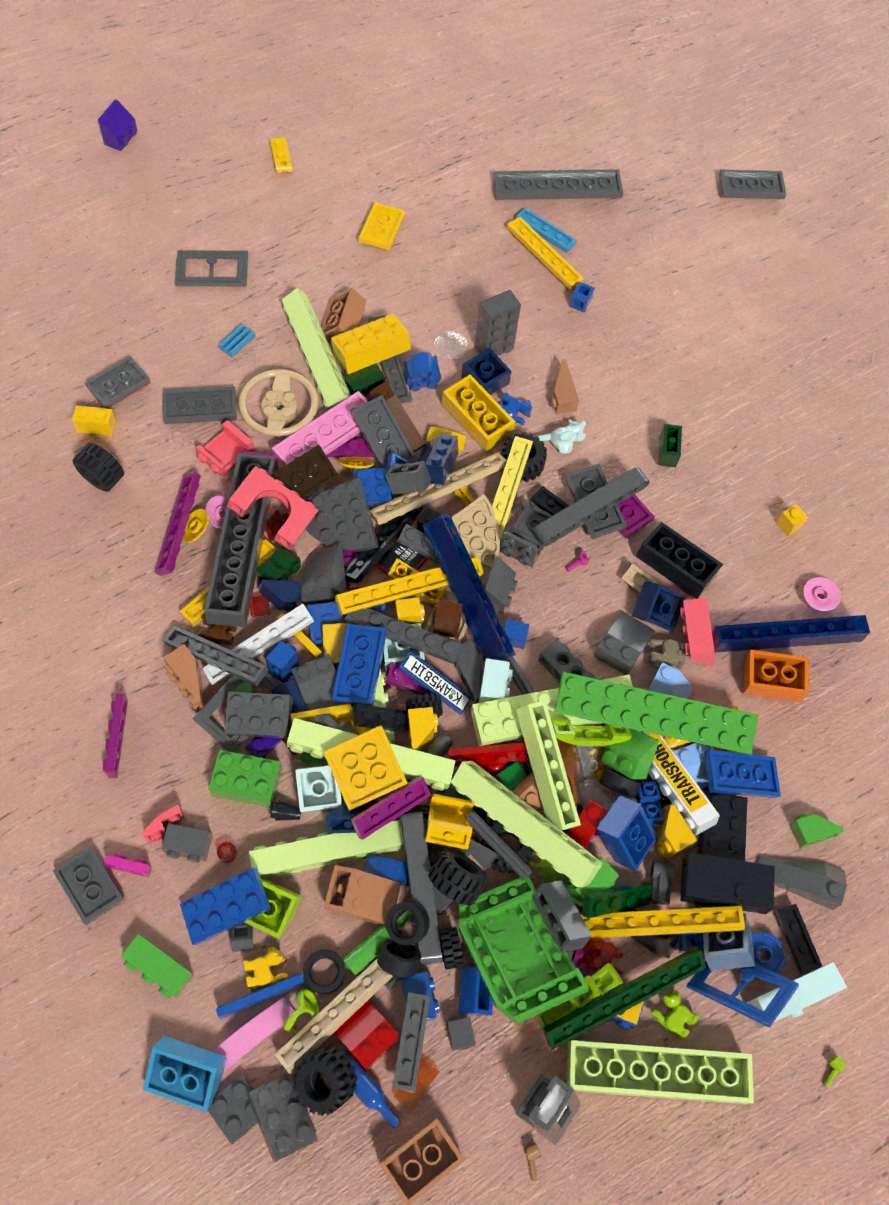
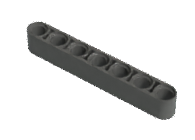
M635 467L541 522L533 529V532L542 545L546 547L640 492L649 485L650 481L639 467Z
M420 811L402 814L401 824L411 900L422 905L430 919L427 935L420 942H417L418 949L422 954L420 965L442 963L433 885L428 877L430 863L427 842H425L426 834L423 813ZM413 912L415 930L417 932L419 928V921L417 915Z

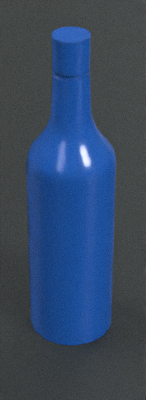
M346 1050L344 1057L351 1059L350 1064L355 1066L356 1069L354 1075H357V1081L355 1082L357 1087L353 1093L367 1108L379 1111L395 1128L401 1121L386 1104L382 1088L351 1053Z

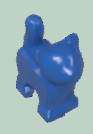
M505 393L502 398L504 401L498 403L516 423L525 424L523 418L517 417L518 412L531 417L532 406L529 400L519 401Z

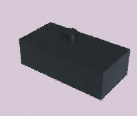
M663 522L641 544L636 555L638 559L696 599L701 596L723 566V563Z
M688 853L682 862L680 901L715 907L742 906L743 911L768 914L774 910L775 866Z

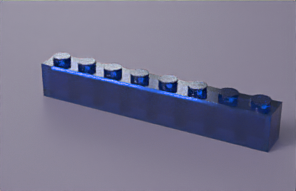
M440 515L424 524L425 536L433 547V553L441 564V570L449 581V587L454 592L458 600L457 603L463 604L462 611L465 615L466 623L473 632L476 644L480 647L483 660L486 661V658L504 661L515 656L516 653L451 515Z
M866 615L719 625L715 626L712 631L715 652L862 642L869 635L870 629Z

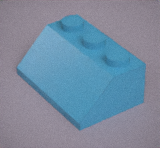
M164 1035L152 1047L143 1090L207 1112L221 1082L227 1057Z

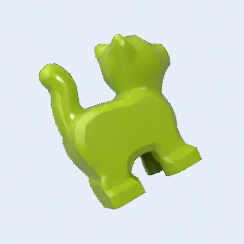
M678 991L667 992L664 996L660 997V1000L668 1008H671L670 1013L666 1017L657 1009H652L650 1013L656 1017L658 1022L667 1031L676 1034L677 1037L684 1040L690 1032L684 1028V1023L686 1022L690 1026L694 1025L700 1016L693 1014L681 1002V994Z

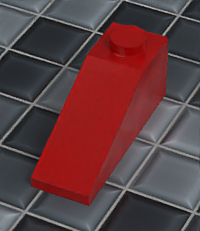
M590 799L579 815L581 825L572 827L568 836L586 849L596 833L600 821L607 815L608 810Z

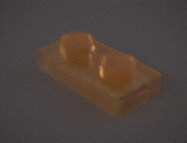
M421 1057L416 1091L398 1090L394 1098L412 1112L439 1071Z

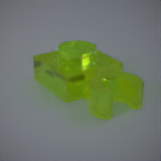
M540 857L537 863H533L531 860L528 862L534 868L540 867L541 870L538 874L550 882L561 881L564 873H559L553 869L549 861Z

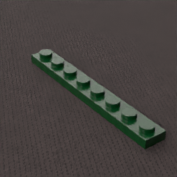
M696 946L543 1027V1031L549 1047L553 1050L705 969L702 951Z

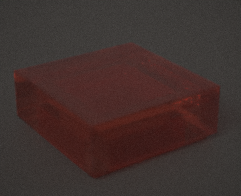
M263 595L252 597L250 605L251 617L271 614L269 600Z

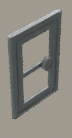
M178 250L175 286H247L248 251ZM207 259L208 264H210V277H185L186 260ZM217 259H238L237 277H213L214 264L217 263Z
M268 672L260 681L271 692L281 685ZM234 675L230 677L193 718L199 726L229 752H234L248 736L233 735L230 738L209 717L228 697V692H233L243 681V679Z

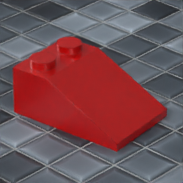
M366 1001L334 1032L336 1037L366 1071L400 1040L399 1034L369 1001Z

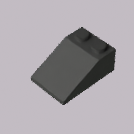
M341 543L309 556L300 583L302 601L310 605L328 603L335 600L336 595L346 593Z
M622 611L598 645L594 657L622 674L628 675L652 638L655 630Z
M329 654L291 669L309 711L346 704L332 701L337 672Z

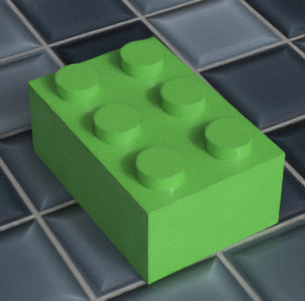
M219 750L209 785V792L213 797L272 808L282 772L280 761Z

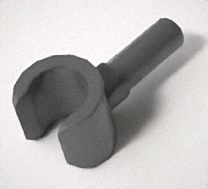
M522 499L521 504L511 508L510 512L513 513L520 509H523L524 512H529L534 509V505L531 500Z

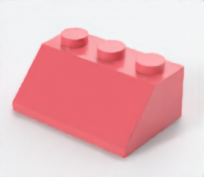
M707 598L683 600L684 607L680 608L681 619H685L686 625H682L683 636L688 637V643H685L686 655L690 654L692 662L714 666L715 651Z

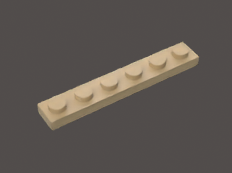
M378 959L275 1054V1057L289 1074L393 977L379 967Z

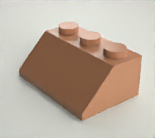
M351 288L330 298L321 323V328L327 342L332 343V337L350 331L360 325L367 300L355 289Z

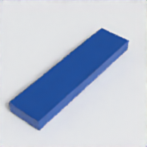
M299 973L222 1005L216 1009L217 1015L220 1019H224L305 985L303 976Z

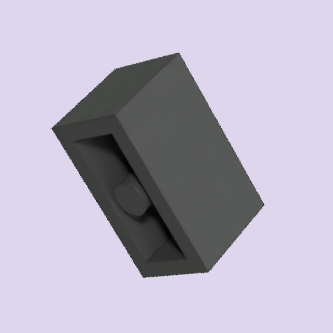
M424 461L391 465L385 475L392 494L423 492L427 490L431 482V477Z
M168 824L161 849L169 858L179 859V856L186 857L190 862L199 863L200 860H207L212 835L210 831Z

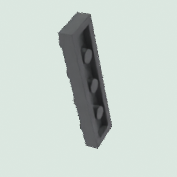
M407 993L392 1089L416 1091L430 995Z

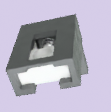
M540 1074L516 1112V1115L536 1129L546 1139L557 1145L581 1103L575 1090L556 1076L549 1080Z

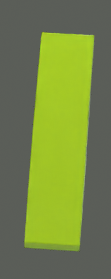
M607 963L592 977L587 975L584 978L589 987L588 992L535 1015L542 1030L546 1025L622 985L623 981L613 965Z

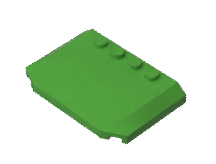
M520 877L480 894L473 905L468 906L459 903V932L495 1007L516 1024L589 990L579 968L575 967L568 952L561 953L533 899L536 889L530 877L525 880Z

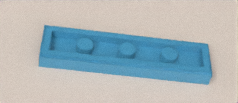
M524 208L515 217V219L521 217L543 239L565 253L577 242L575 238L527 208Z

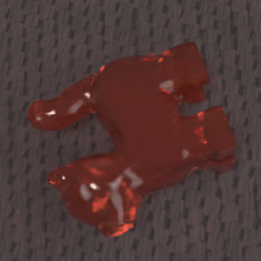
M595 937L594 939H589L586 945L587 949L594 950L593 955L584 954L582 963L599 971L607 963L611 964L613 957L621 959L623 953L619 952L612 943ZM613 966L617 971L618 975L623 974L621 970Z

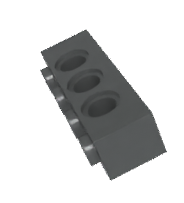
M556 640L540 653L538 661L559 684L562 672L596 679L591 672H588L583 667L582 662L570 653L567 645L559 640ZM558 661H564L567 665H561Z

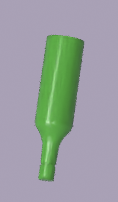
M410 910L405 911L402 916L397 918L398 930L414 916ZM380 925L342 959L343 963L355 977L379 956L382 943L392 940L387 933L386 925Z

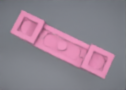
M285 997L258 1014L213 1051L227 1057L223 1073L275 1031L283 1028L288 1018L295 1012Z

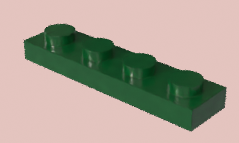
M646 881L585 894L582 916L589 919L650 905L652 884Z

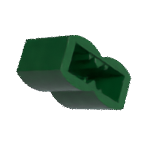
M281 545L258 569V577L261 580L288 581L290 575L296 574L301 567L300 558Z

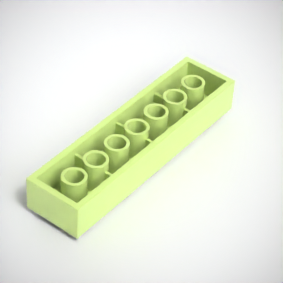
M629 675L603 679V681L633 687ZM559 688L473 704L471 709L479 746L525 742L516 709L541 701H546L551 719H570L572 725L605 726V723L554 713Z
M574 1040L567 1043L566 1084L572 1087L575 1092L734 1104L754 1103L752 1054Z

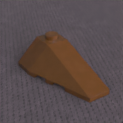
M385 381L371 390L366 400L369 402L383 395L413 452L425 446L424 440L388 382Z

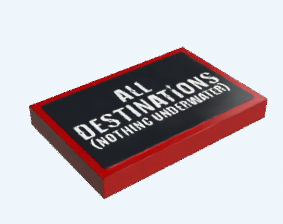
M396 540L374 566L388 575L395 560L399 559L418 571L428 558Z

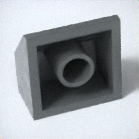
M497 557L487 581L483 599L486 600V608L503 613L505 607L509 608L512 597L509 595L511 591L515 592L518 581L515 580L516 572Z

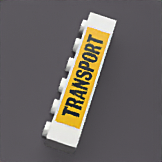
M643 732L659 740L649 769V775L658 782L663 795L668 796L672 805L675 804L695 836L716 825L720 815L663 737Z

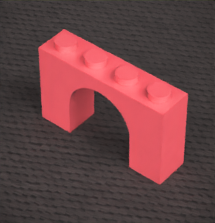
M255 466L231 496L227 507L243 517L253 503L260 498L273 497L281 501L287 509L288 519L278 531L274 540L288 550H291L314 519L318 510L311 502H306L300 498L297 492L286 488L280 480H275L269 476L266 470Z

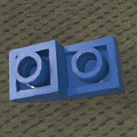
M657 781L640 782L641 786L637 793L638 803L641 804L651 825H663L664 817L660 805L661 796Z
M368 855L364 872L399 882L402 886H408L407 863Z

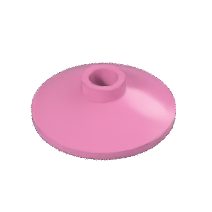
M214 496L206 504V514H209V521L212 525L222 530L228 498Z
M816 577L810 579L803 588V597L806 603L814 610L829 612L834 610L840 603L841 593L839 588L827 578Z

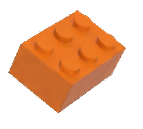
M750 650L744 658L743 694L802 702L809 694V658Z

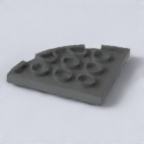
M360 478L303 499L306 502H311L318 510L306 530L321 543L329 547L341 543L343 551L357 552L379 547L363 483Z

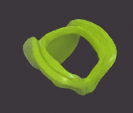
M302 989L297 992L295 1000L299 1008L283 1025L285 1031H290L294 1035L298 1031L292 1026L299 1015L308 1012L313 1019L320 1013L318 1000L314 993L308 989Z

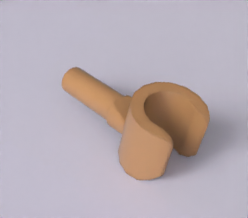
M533 1143L526 1146L524 1151L530 1165L531 1181H537L534 1158L541 1155L538 1146Z

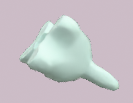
M569 419L568 426L560 427L551 434L538 436L540 438L539 441H551L560 453L568 454L572 451L573 442L582 441L586 437V434L583 433L586 422L581 421L578 423Z

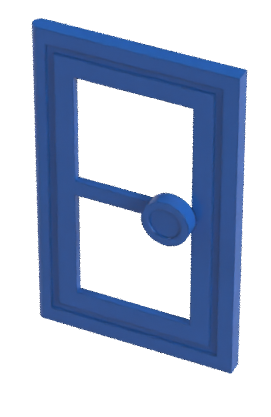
M706 960L704 961L706 968L694 974L686 985L687 988L769 1028L799 987V983L755 964L753 967L738 968L741 970L740 977L742 981L734 992L729 995L704 983L712 972ZM754 976L780 988L764 1011L736 998L745 984L752 981Z

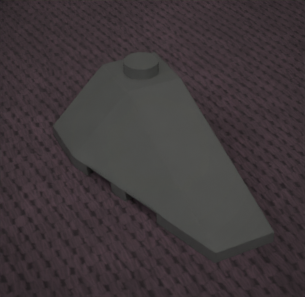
M762 856L758 858L757 863L775 866V886L831 910L842 905L847 887L844 870L825 862Z

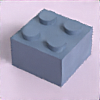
M746 913L743 914L745 930L703 932L704 957L711 971L755 966L752 928Z

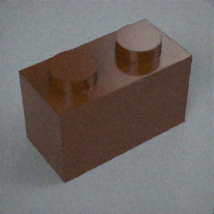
M439 599L438 606L434 605L431 625L434 626V633L457 638L463 604Z

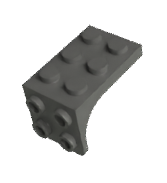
M535 506L532 511L524 512L523 510L510 532L504 531L502 534L499 551L507 557H513L525 566L533 567L545 547L534 534L533 529L553 515Z

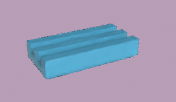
M241 324L219 344V349L233 357L255 337V332L250 331L248 327L245 328V325Z

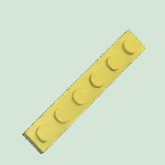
M517 436L514 438L492 505L497 526L499 527L500 542L533 441Z

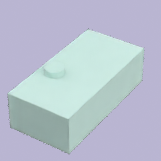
M834 962L794 980L799 983V987L774 1022L788 1015L792 1019L804 1014L803 1008L846 989L847 986ZM776 988L746 1003L764 1011L780 988ZM753 1020L757 1029L765 1026Z

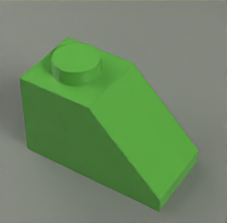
M806 813L795 817V821L790 825L800 848L837 837L844 832L842 827L816 814L807 816Z

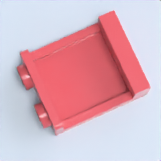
M228 420L222 424L223 431L203 448L200 445L196 446L197 458L202 463L208 464L213 473H218L223 478L235 468L240 451H255L253 441Z

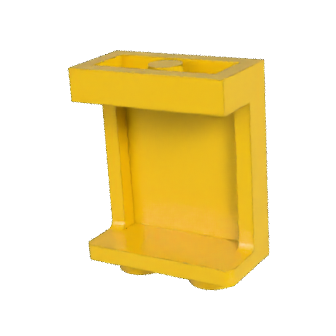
M433 794L429 808L425 842L468 850L472 827H470L471 825L466 821V818L472 813L473 803L470 800Z

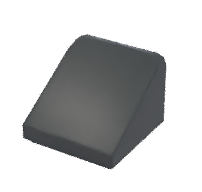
M241 923L230 929L232 952L254 949L253 926Z

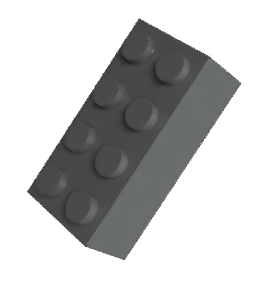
M511 289L479 302L474 345L479 354L491 348L499 356L503 353H509L514 349L521 304Z

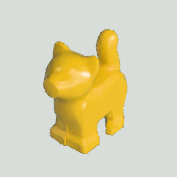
M270 947L264 956L257 957L252 961H243L245 971H254L253 978L250 976L246 977L249 990H254L258 987L266 988L289 978L286 973L273 976L270 968L285 961L281 951L275 947Z

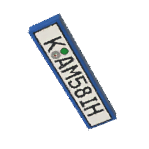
M412 652L407 653L398 668L431 694L439 695L442 702L459 715L463 714L472 699Z

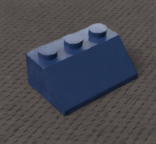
M439 434L423 447L416 462H425L431 477L430 483L445 484L459 454L458 436Z

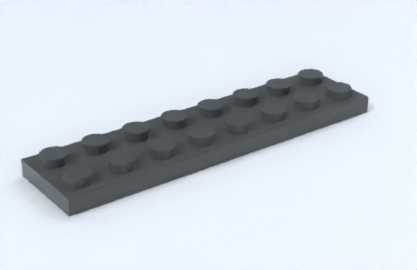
M619 169L494 171L496 200L622 198L623 196Z

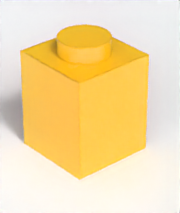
M795 504L781 514L776 524L788 537L801 529L808 517Z

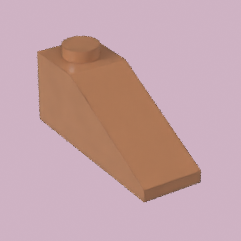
M562 359L554 394L551 398V406L555 408L556 415L575 412L579 404L566 359Z

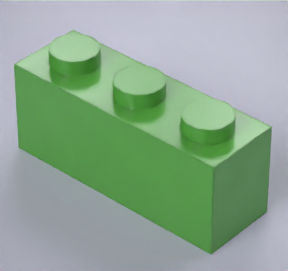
M139 934L121 955L126 960L123 965L133 972L136 969L143 973L141 978L150 985L155 982L161 986L158 991L167 998L171 995L178 998L194 976Z

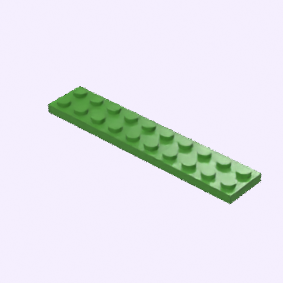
M562 672L554 713L752 755L759 716L754 713Z

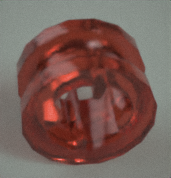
M223 842L217 848V855L222 862L230 863L236 858L237 850L232 843ZM230 848L231 856L223 857L222 850Z

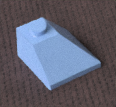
M662 662L648 690L688 699L694 687L679 670Z

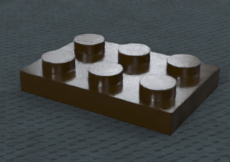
M317 445L272 473L275 480H280L286 488L297 492L302 499L339 476L320 445Z

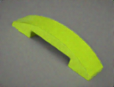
M551 719L556 738L573 745L606 746L621 743L632 738L630 730L624 727L605 724V726L572 725L570 719Z

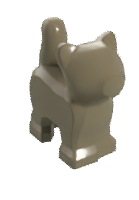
M652 638L649 640L651 645L661 646V653L653 651L651 656L647 658L654 668L659 669L662 662L669 666H677L678 669L683 667L685 655H682V653L685 651V642H678L673 639L655 640Z

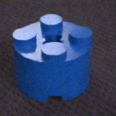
M421 352L411 355L412 359L408 361L407 359L404 360L403 368L406 382L411 391H418L424 387L434 389L438 386V382L441 380V373L436 355L433 357L429 352Z

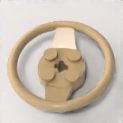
M269 370L256 375L247 382L240 394L239 409L244 421L252 429L270 437H281L294 434L313 420L318 409V395L312 383L304 376L289 370ZM275 377L272 391L266 393V397L261 403L263 419L267 422V427H264L250 417L246 407V400L250 390L257 383L267 378ZM290 378L299 381L308 390L311 397V407L301 422L286 428L288 424L293 421L295 422L298 416L297 402L294 394L291 393Z

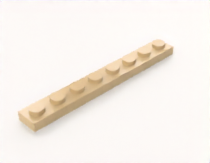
M499 453L493 454L449 474L444 485L430 483L427 490L423 492H409L370 510L371 517L378 525L387 523L393 518L402 516L426 503L437 500L439 497L450 494L461 487L468 486L472 482L505 468L507 460Z

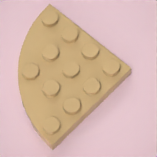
M485 494L425 537L445 565L479 557L484 575L459 583L465 592L471 596L476 594L487 582L500 549V532L494 516L495 512Z

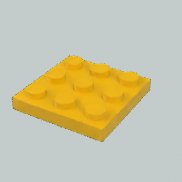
M378 726L323 752L349 811L408 784L382 726Z

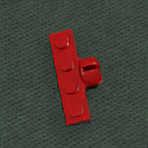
M525 742L449 749L450 759L455 760L454 766L460 767L462 762L473 761L477 765H481L491 776H493V772L499 774L505 770L507 762H525L530 760Z

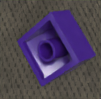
M116 99L98 119L104 145L122 151L128 145L129 141L138 131L135 118Z

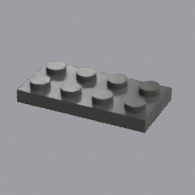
M720 169L719 178L722 198L785 199L786 197L782 171Z
M235 386L163 390L164 424L237 420Z
M383 395L350 412L381 468H387L388 455L391 452L410 463L417 459Z
M599 464L565 475V480L575 502L608 484ZM616 505L587 522L585 526L593 540L625 529L627 524L619 506Z

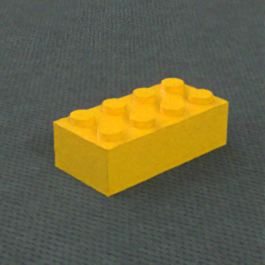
M394 313L331 338L333 353L347 374L411 350L409 332Z
M471 374L443 391L442 405L486 452L514 434L516 422Z

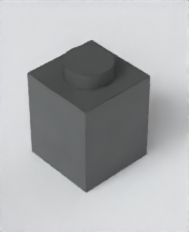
M464 1014L451 1017L447 1027L452 1051L475 1047L476 1042L470 1017L464 1018Z

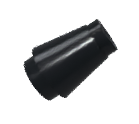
M280 800L278 802L273 801L270 818L275 819V821L300 820L301 812L299 807Z

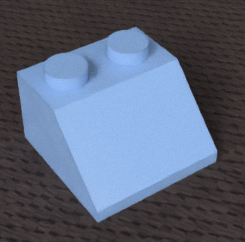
M694 743L673 751L699 788L709 787L704 752L714 750V748Z

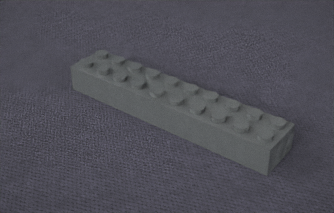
M238 453L228 501L255 466L266 470L269 476L274 478L272 473L277 471L275 456ZM263 497L256 500L243 517L226 507L204 609L207 624L247 626L271 497Z

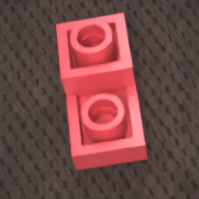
M179 805L163 812L150 823L142 833L147 842L161 840L166 833V825H175L180 822V819L184 818Z

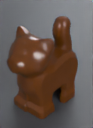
M205 615L201 616L203 625L213 627L210 633L199 631L197 636L216 644H233V633H228V631L236 633L238 626L207 624Z

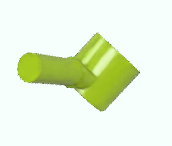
M834 1056L829 1061L833 1070L824 1083L826 1088H829L835 1076L845 1069V1063L839 1056Z

